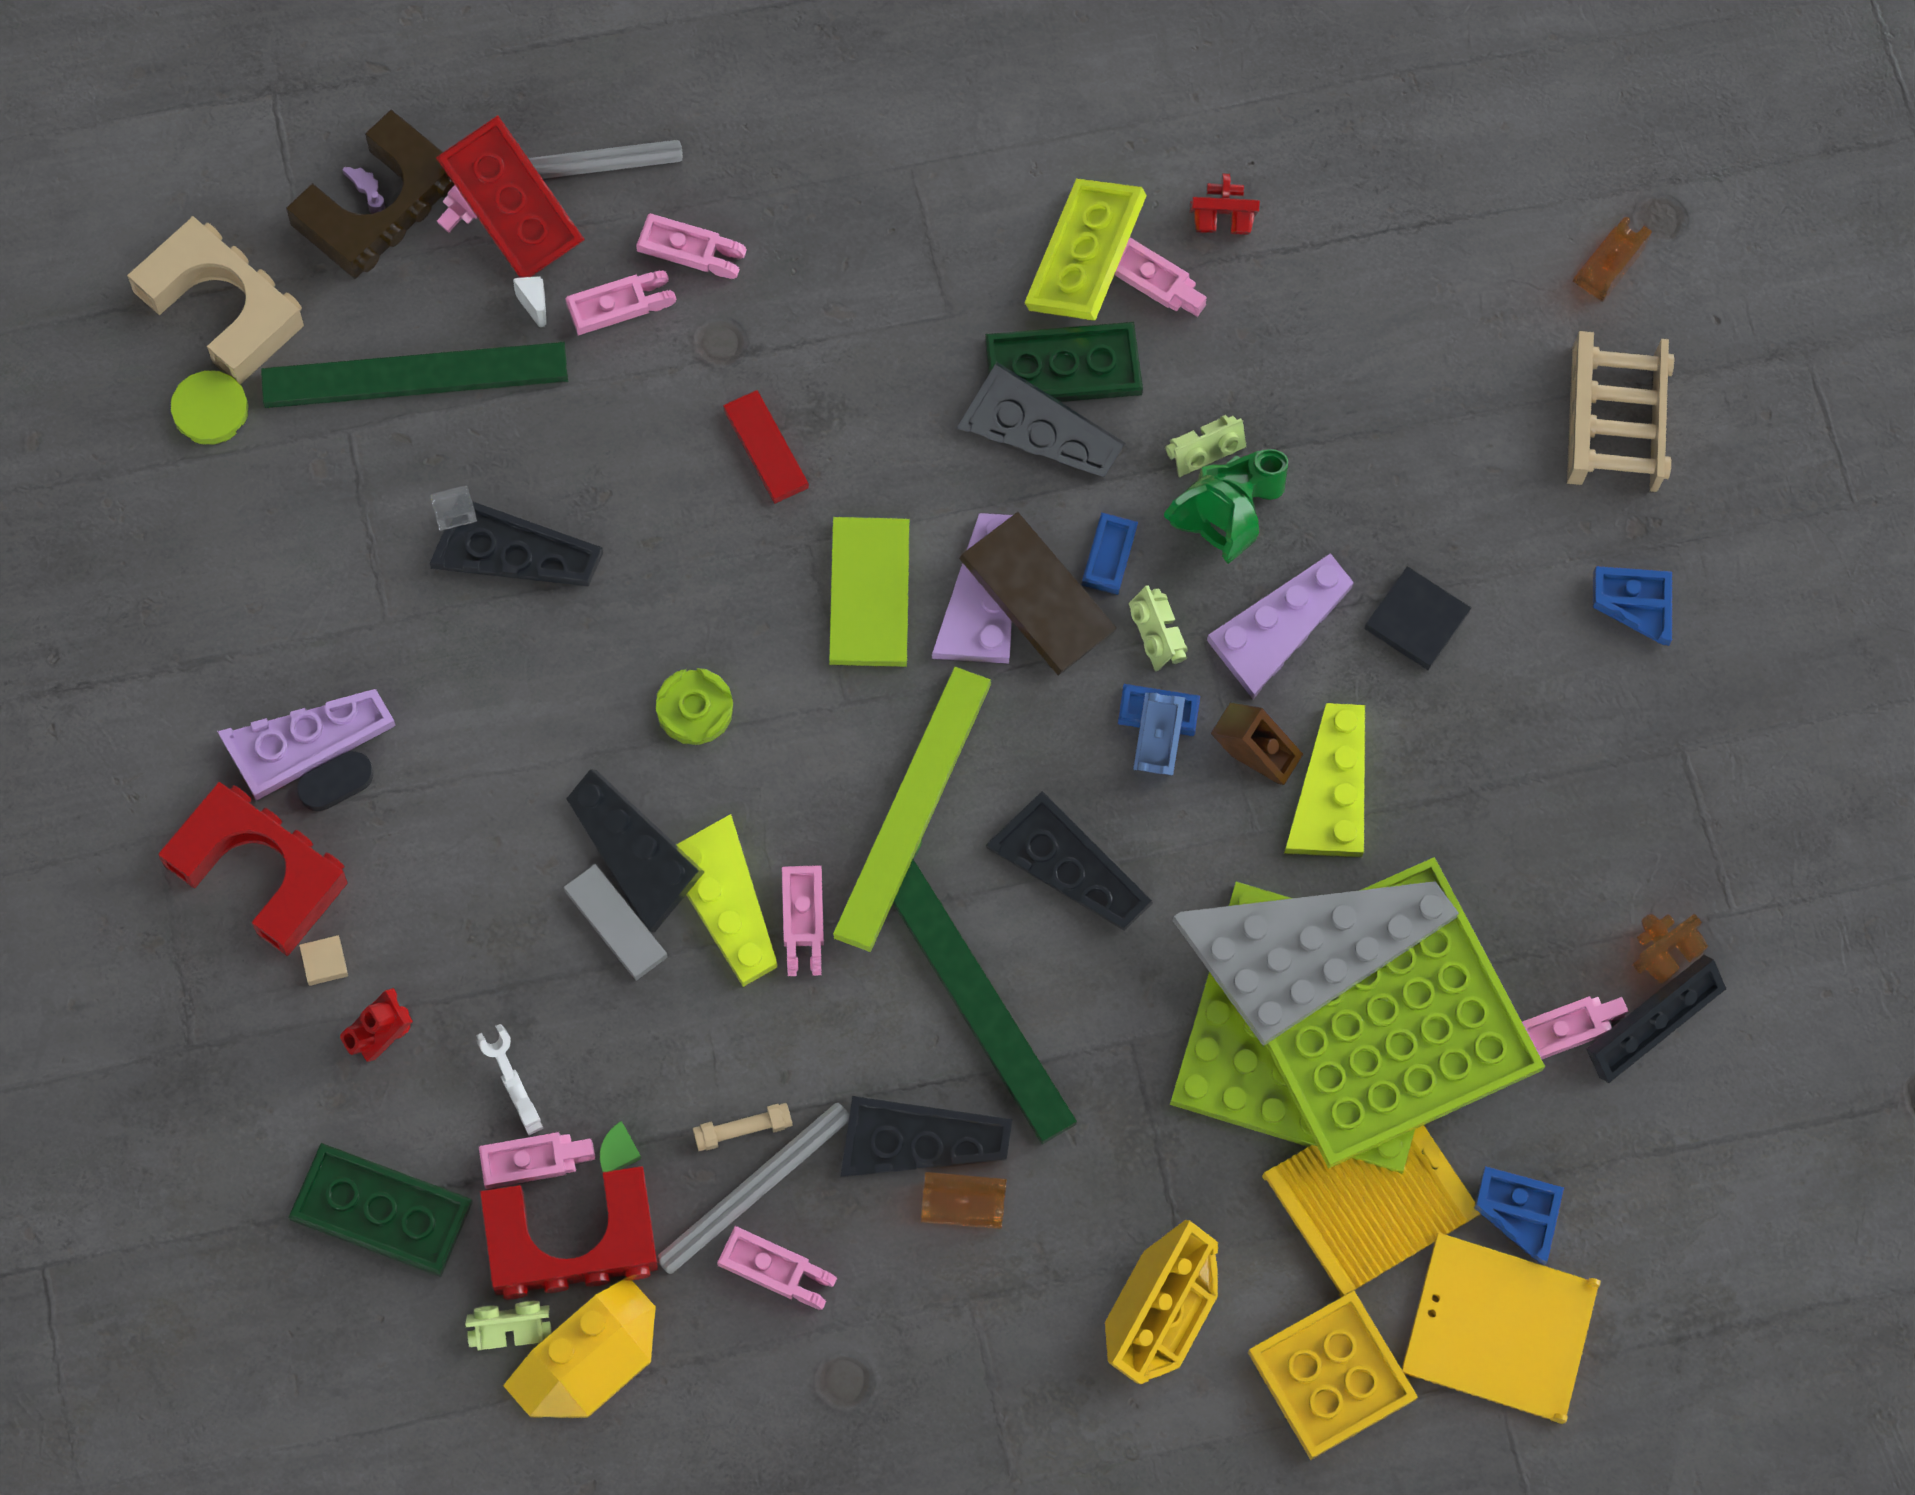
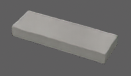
M596 864L564 886L565 893L635 981L668 958L666 951Z

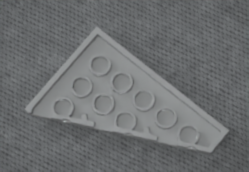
M1426 882L1184 911L1176 914L1173 922L1264 1046L1456 919L1459 912L1436 882Z

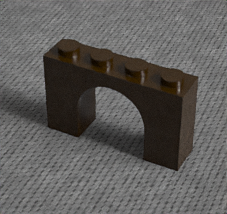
M392 109L365 133L369 152L396 173L403 181L402 191L392 205L373 214L352 213L343 209L312 183L286 207L291 226L354 279L363 272L373 269L378 263L380 255L390 246L395 247L404 238L406 231L416 221H423L429 215L432 206L441 197H447V193L454 186L436 160V157L443 152Z

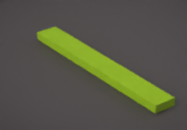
M954 667L833 933L834 939L871 952L989 691L991 679Z

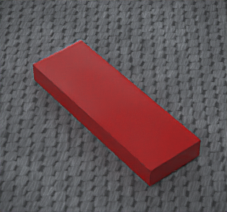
M758 390L723 405L727 418L774 504L809 488L806 477Z

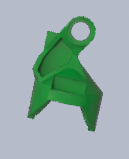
M1266 449L1256 451L1242 458L1236 455L1225 465L1203 466L1198 480L1172 501L1171 505L1164 512V518L1170 521L1171 526L1181 531L1200 533L1210 544L1222 550V557L1227 564L1231 563L1256 541L1259 534V522L1252 498L1260 497L1272 500L1279 498L1285 492L1288 469L1287 456L1281 451ZM1210 523L1225 531L1226 537L1217 532Z

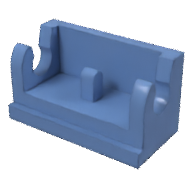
M1145 693L1133 770L1173 775L1185 697Z

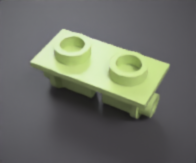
M1224 415L1220 419L1200 427L1203 436L1199 437L1193 430L1178 438L1171 439L1170 444L1165 446L1169 458L1176 460L1178 476H1184L1245 448L1243 420L1241 418L1236 420L1234 416L1227 417Z
M1148 585L1128 604L1131 609L1132 619L1137 624L1143 639L1145 652L1150 657L1154 670L1159 671L1170 659L1173 664L1186 660L1187 656L1185 653L1188 651V648L1178 627H1165V624L1175 621L1167 595L1162 594L1160 589L1150 590Z
M525 1301L515 1304V1309L499 1311L498 1306L475 1308L474 1314L467 1315L465 1322L466 1327L475 1326V1330L468 1331L469 1347H477L478 1351L507 1347V1331H513L515 1346L541 1343L552 1333L550 1321L542 1322V1318H549V1305L540 1306L539 1301Z

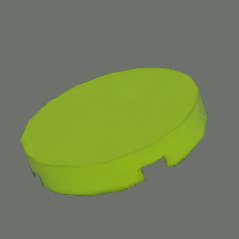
M204 370L188 376L178 385L172 395L171 413L177 429L189 437L191 441L198 444L215 445L230 440L237 434L236 431L247 420L249 405L243 387L232 376L221 371Z
M697 668V670L688 671L684 669L675 672L662 684L657 693L656 714L660 726L669 737L683 744L700 745L713 741L725 732L732 720L734 705L730 688L719 675L707 669Z

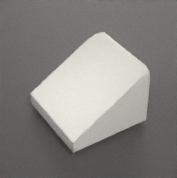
M541 276L513 279L515 294L536 324L539 327H545L547 322L543 279H541Z

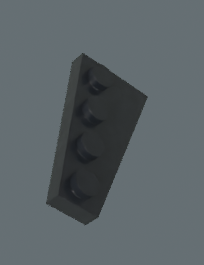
M998 362L994 365L957 426L958 429L967 432L971 431L986 436L988 439L1000 443L1004 442L1022 448L1024 451L1036 455L1040 454L1102 477L1106 476L1126 444Z
M459 497L432 556L430 567L437 570L589 586L603 555V549L592 543Z
M590 769L566 799L648 930L656 932L704 874V871L597 770Z
M1043 791L986 844L987 849L1124 931L1153 904L1152 900Z
M852 1096L841 1177L1006 1161L1012 1119Z

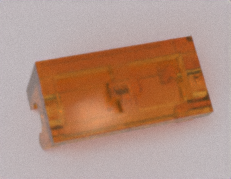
M1624 217L1618 226L1613 228L1573 279L1574 283L1602 302L1645 250L1652 231L1645 226L1637 233L1633 232L1628 226L1630 223L1629 217Z
M925 1172L921 1222L1002 1229L1007 1179Z

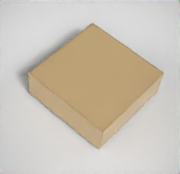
M339 935L299 945L309 986L348 977Z

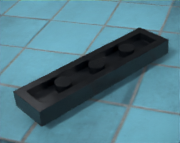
M1706 955L1701 956L1586 1048L1599 1078L1607 1083L1613 1081L1727 989L1714 959Z

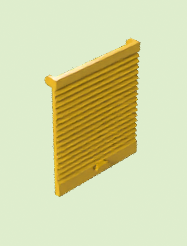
M1424 1125L1416 1128L1402 1174L1354 1158L1328 1169L1318 1147L1311 1145L1264 1172L1262 1176L1264 1181L1267 1180L1340 1292V1298L1433 1244L1438 1232L1448 1235L1481 1215L1474 1208L1475 1201Z
M1438 1232L1403 1361L1402 1371L1405 1375L1424 1379L1434 1384L1446 1386L1450 1389L1462 1391L1472 1396H1478L1488 1401H1494L1504 1406L1564 1424L1567 1422L1569 1404L1597 1290L1600 1287L1601 1281L1595 1278H1581Z

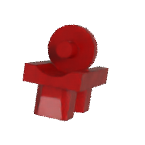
M1222 173L1221 184L1207 183L1206 194L1220 195V198L1192 197L1190 213H1194L1196 232L1215 233L1217 229V214L1231 215V234L1249 235L1251 233L1254 216L1259 212L1260 200L1230 199V195L1244 196V185L1231 184L1230 174Z
M392 988L385 990L371 1005L367 1006L361 1012L360 1017L340 1034V1039L349 1054L362 1053L366 1062L376 1060L396 1039L404 1037L410 1030V1024L413 1021L408 1009L404 1006H399L397 993Z

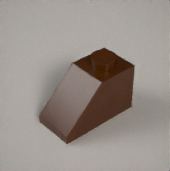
M1230 702L1211 732V735L1231 757L1280 785H1285L1303 756L1298 747L1261 707Z

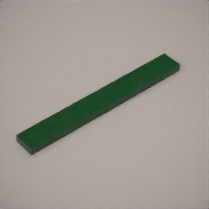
M565 342L261 368L263 404L265 408L568 382Z
M912 859L893 905L1043 1145L1077 1124V1120L918 865Z

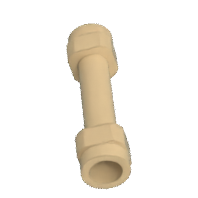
M783 1103L767 1106L766 1113L713 1126L712 1121L700 1124V1126L693 1128V1133L698 1151L718 1148V1142L768 1128H772L774 1133L785 1130V1128L793 1125L788 1105Z

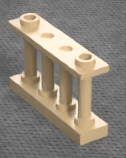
M1578 332L1572 347L1567 484L1582 485L1587 473L1593 472L1594 469L1650 474L1651 492H1657L1663 480L1669 479L1671 457L1665 456L1668 376H1672L1674 369V354H1669V339H1661L1654 356L1600 351L1599 347H1594V332ZM1598 366L1653 371V390L1598 385V381L1592 380L1593 369H1597ZM1596 400L1652 405V424L1597 419V415H1591V403H1596ZM1595 434L1651 439V459L1596 454L1594 449H1590V437L1594 438Z

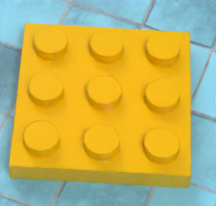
M1355 1291L1348 1293L1259 1343L1247 1352L1310 1460L1416 1401L1418 1398Z

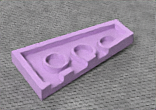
M979 513L967 550L1013 515ZM963 563L932 652V659L1009 664L1012 621Z

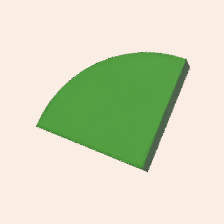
M622 1121L616 1124L603 1140L600 1150V1163L603 1172L623 1169L641 1159V1155Z

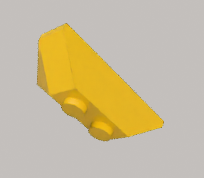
M1184 1220L1143 1251L1105 1321L1108 1363L1137 1384H1143L1148 1382L1149 1379L1162 1376L1180 1368L1218 1297V1268L1215 1255L1218 1253V1242L1190 1220Z
M626 1278L596 1294L538 1344L514 1371L503 1387L530 1418L590 1417L651 1363L656 1306L632 1280H627Z

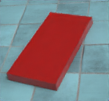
M498 115L436 157V160L519 278L533 277L585 241Z

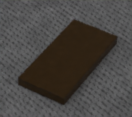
M1019 512L1015 513L959 557L960 561L1058 676L1117 629Z

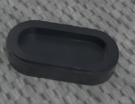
M350 751L307 772L302 776L297 787L302 804L312 811H324L363 791L371 784L373 779L371 762L364 754Z

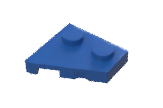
M1596 566L1593 571V608L1652 640L1669 646L1672 641V572Z
M1485 1166L1474 1208L1539 1264L1545 1265L1549 1258L1564 1187Z

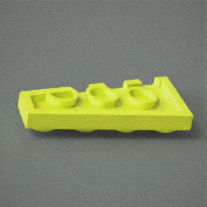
M1326 703L1284 853L1347 857L1363 856L1365 705Z
M730 814L676 845L704 871V874L686 895L744 987L776 969L777 961Z

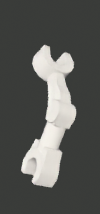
M499 1024L496 1026L499 1033L497 1042L488 1044L483 1034L480 1033L476 1035L477 1044L485 1055L496 1058L503 1074L501 1076L503 1084L517 1109L528 1135L542 1130L543 1126L534 1105L522 1085L518 1073L512 1069L505 1052L510 1047L511 1040L506 1029Z

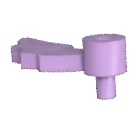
M344 167L343 174L354 183L359 192L366 194L369 212L373 214L384 210V198L378 194V180L374 179L373 173L365 172L362 168Z

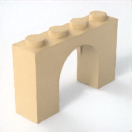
M192 216L127 276L133 292L158 315H161L188 289L204 281H226L241 289L246 295L245 305L241 314L207 348L212 362L225 374L232 376L239 384H242L304 326L300 313L302 307L291 294L286 292L282 295L275 288L274 281L265 271L259 269L256 272L249 266L247 257L236 246L229 248L221 241L222 236L211 224L206 223L203 225Z

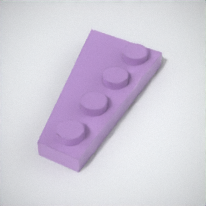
M1330 553L1210 633L1207 641L1251 698L1254 699L1267 681L1281 669L1290 655L1304 643L1314 628L1328 616L1351 590L1354 582Z
M376 689L328 701L326 705L310 710L302 708L291 711L290 715L269 721L265 718L251 722V725L236 730L228 728L217 732L257 801L396 725Z

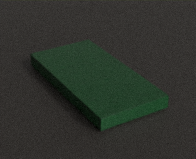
M1134 322L985 334L989 374L998 362L1060 402L1139 396L1143 394Z
M321 1143L288 1218L290 1221L441 1277L473 1202L468 1197Z

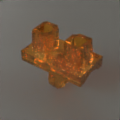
M1648 914L1642 918L1641 922L1645 931L1637 936L1638 941L1643 946L1652 940L1655 943L1640 953V959L1634 962L1633 966L1640 974L1647 969L1657 981L1663 984L1680 969L1678 964L1669 955V952L1677 947L1690 963L1702 955L1709 947L1701 933L1697 930L1702 924L1701 920L1696 914H1693L1672 931L1668 932L1667 929L1675 924L1674 919L1669 914L1660 920L1653 914Z

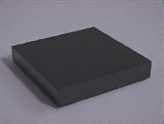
M1407 566L1370 617L1364 629L1429 671L1470 613L1471 607Z

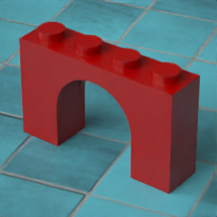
M218 782L158 855L165 868L195 889L219 859L237 846L250 843L263 844L280 853L286 862L284 880L278 891L251 923L257 935L286 956H289L348 884L343 871L345 866L330 853L326 852L322 856L311 847L314 844L301 832L294 830L291 834L280 826L283 823L282 820L269 809L264 807L260 811L250 804L252 799L237 786L233 785L229 789L221 782Z
M643 1166L603 1172L608 1208L607 1230L600 1243L593 1250L583 1256L571 1259L550 1256L534 1244L529 1235L525 1198L521 1185L480 1191L492 1285L495 1295H503V1298L508 1300L519 1299L528 1296L529 1290L544 1288L545 1293H557L568 1290L569 1284L585 1282V1286L594 1287L608 1284L612 1277L626 1275L627 1280H640L650 1277V1271L658 1270Z

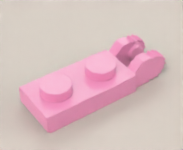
M651 213L646 218L636 245L637 252L705 272L710 270L717 276L729 279L737 278L740 269L729 261L714 257L715 251L717 250L724 256L737 259L744 258L747 251L746 247L741 243L720 237L719 233Z
M659 270L638 277L636 274L567 296L565 298L566 305L578 336L648 314L649 311H659L673 305L677 299L671 290L658 292L646 297L643 292L663 287L669 280L666 271Z
M821 866L782 867L784 947L787 946L788 976H797L798 958L796 957V946H812L810 970L813 976L821 975V946L824 945Z
M736 1226L717 1262L719 1267L791 1300L794 1297L798 1301L819 1310H823L826 1301L819 1294L798 1286L803 1274L819 1284L833 1287L837 1280L833 1274L809 1263V1259Z

